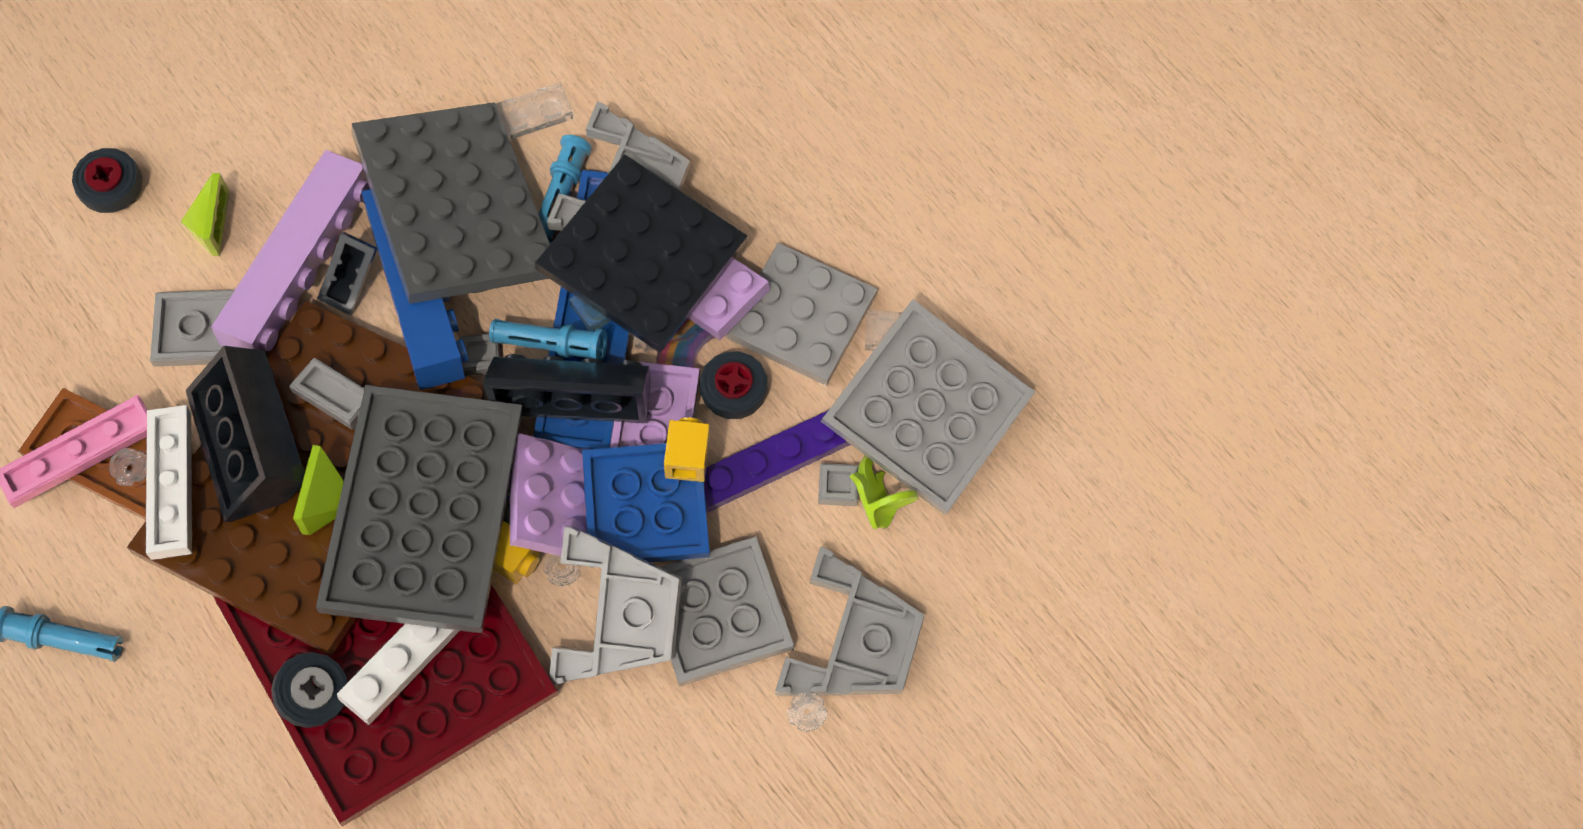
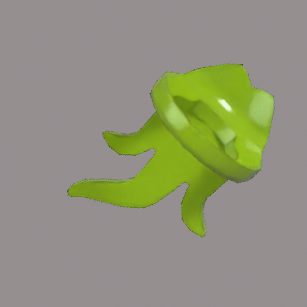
M865 455L860 461L858 472L851 474L850 478L857 487L872 528L878 529L880 527L885 529L891 524L897 509L917 501L919 496L916 490L902 491L887 496L883 484L885 472L880 471L874 474L872 470L873 461Z

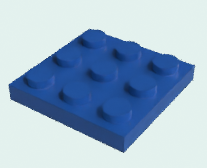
M666 443L582 450L588 534L648 562L710 557L704 482L665 478L664 458Z

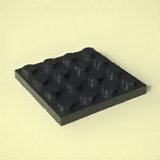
M624 154L535 262V269L661 353L745 245L748 235Z

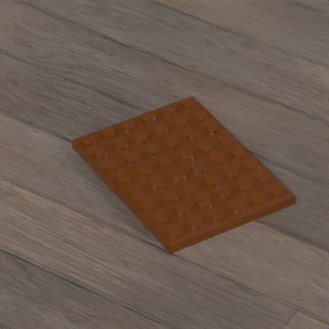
M308 301L304 302L277 339L273 349L267 353L269 365L273 371L274 380L283 402L284 411L291 432L294 435V442L305 472L312 446H321L343 481L356 427L353 430L294 394L289 387L313 358L321 361L364 389L365 385L488 400L483 383L464 375L465 379L419 390L406 347ZM202 445L192 456V554L151 560L146 554V521L127 546L131 554L329 656L333 655L356 620L355 617L318 613L316 609L335 519L311 535L302 534L293 519L301 491L300 488L286 503L233 522H224Z

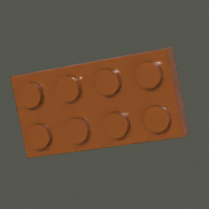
M62 388L18 452L24 456L108 410ZM147 437L69 478L68 481L146 520Z

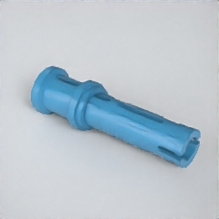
M563 135L560 140L562 148L557 161L553 162L550 166L552 179L538 213L550 244L553 241L555 230L548 228L547 221L554 199L558 197V194L569 196L572 186L580 182L582 174L580 170L585 157L589 156L592 151V146L589 142L574 135Z
M496 318L491 322L489 329L491 343L556 351L564 359L577 356L603 361L607 349V333L604 329H596L595 332L578 330L574 325L570 324L558 329L503 321Z
M2 606L0 608V642H4L7 639L26 643V647L34 650L43 646H49L108 659L112 662H116L121 655L123 647L116 645L123 644L122 636H114L54 623L42 613H36L32 616L14 612V608L10 606Z

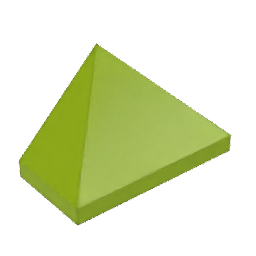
M220 173L211 174L181 220V223L212 256H220L229 189Z
M313 445L293 517L299 530L304 535H311L336 519L344 483L322 447Z

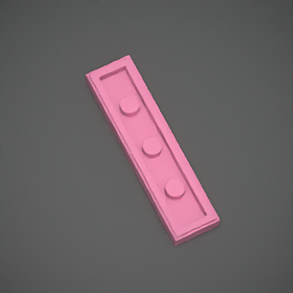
M136 395L0 468V486L9 504L16 508L147 437L148 409L140 396Z

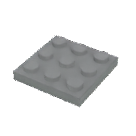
M777 243L760 273V276L769 282L771 290L726 334V337L743 347L827 386L877 295V288Z
M756 536L711 550L710 557L685 559L661 566V568L682 577L674 659L671 660L679 687L794 650V644Z

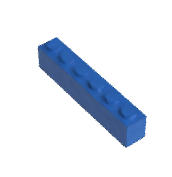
M371 189L361 191L419 390L465 379L462 363L469 362L463 339L455 341L453 333L458 332L459 328L454 310L446 311L444 306L445 302L450 301L449 297L409 304Z

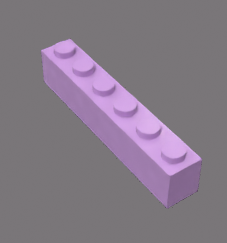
M328 150L324 151L211 326L219 345L265 350V352L273 349L282 325L286 320H290L293 317L299 298L304 290H309L312 287L319 266L323 260L326 261L330 258L336 239L341 231H346L349 228L353 219V212L360 202H364L361 191L369 190L370 186L361 163Z

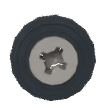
M314 652L298 654L286 661L274 676L271 689L273 704L281 717L293 725L306 728L322 726L335 718L344 707V704L338 700L337 693L347 684L346 675L340 665L327 655Z

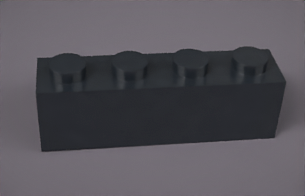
M224 345L185 391L224 522H233L286 503L302 487L305 469L301 463L294 442V435L291 432L265 350Z
M508 354L505 357H493L484 376L483 386L488 401L520 404L523 409L522 416L630 423H647L651 387L649 366L642 365L637 361H623L620 364H610L594 358L575 362L566 361L557 356H547L540 360L527 359L519 354Z

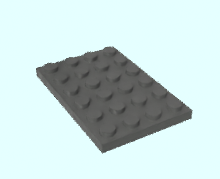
M495 102L352 123V136L409 304L549 279L535 269V262L548 248L550 243Z
M365 385L316 604L318 613L476 633L483 632L513 468L517 436L522 419V405Z

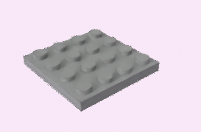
M912 299L822 418L821 422L909 489L916 490L921 498L945 515L1035 391Z

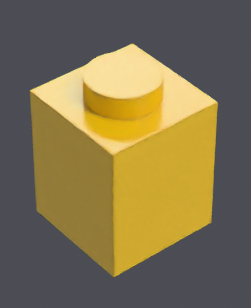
M684 417L679 419V421L669 420L664 458L665 478L705 482L710 441L709 424L702 423L701 420L691 417Z
M503 521L494 570L517 585L523 576L529 577L536 569L540 560L538 557L540 552L510 545V524Z

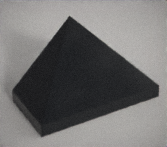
M342 232L317 300L348 315H352L378 248L346 232Z

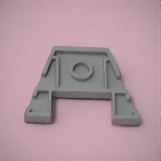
M597 102L587 124L586 133L588 137L619 145L609 172L625 154L681 191L690 169V160L655 137L651 136L649 138L637 130L632 122L624 117L620 119L609 111L608 106ZM558 194L547 221L548 228L562 230L586 201Z
M564 527L561 563L599 567L602 571L594 651L560 646L553 647L549 678L553 685L674 659L682 577L576 527Z
M820 546L810 578V584L849 595L827 668H821L786 657L775 695L783 697L902 694L924 614L883 586L880 588L864 577L861 571L852 565H846L833 556V552Z

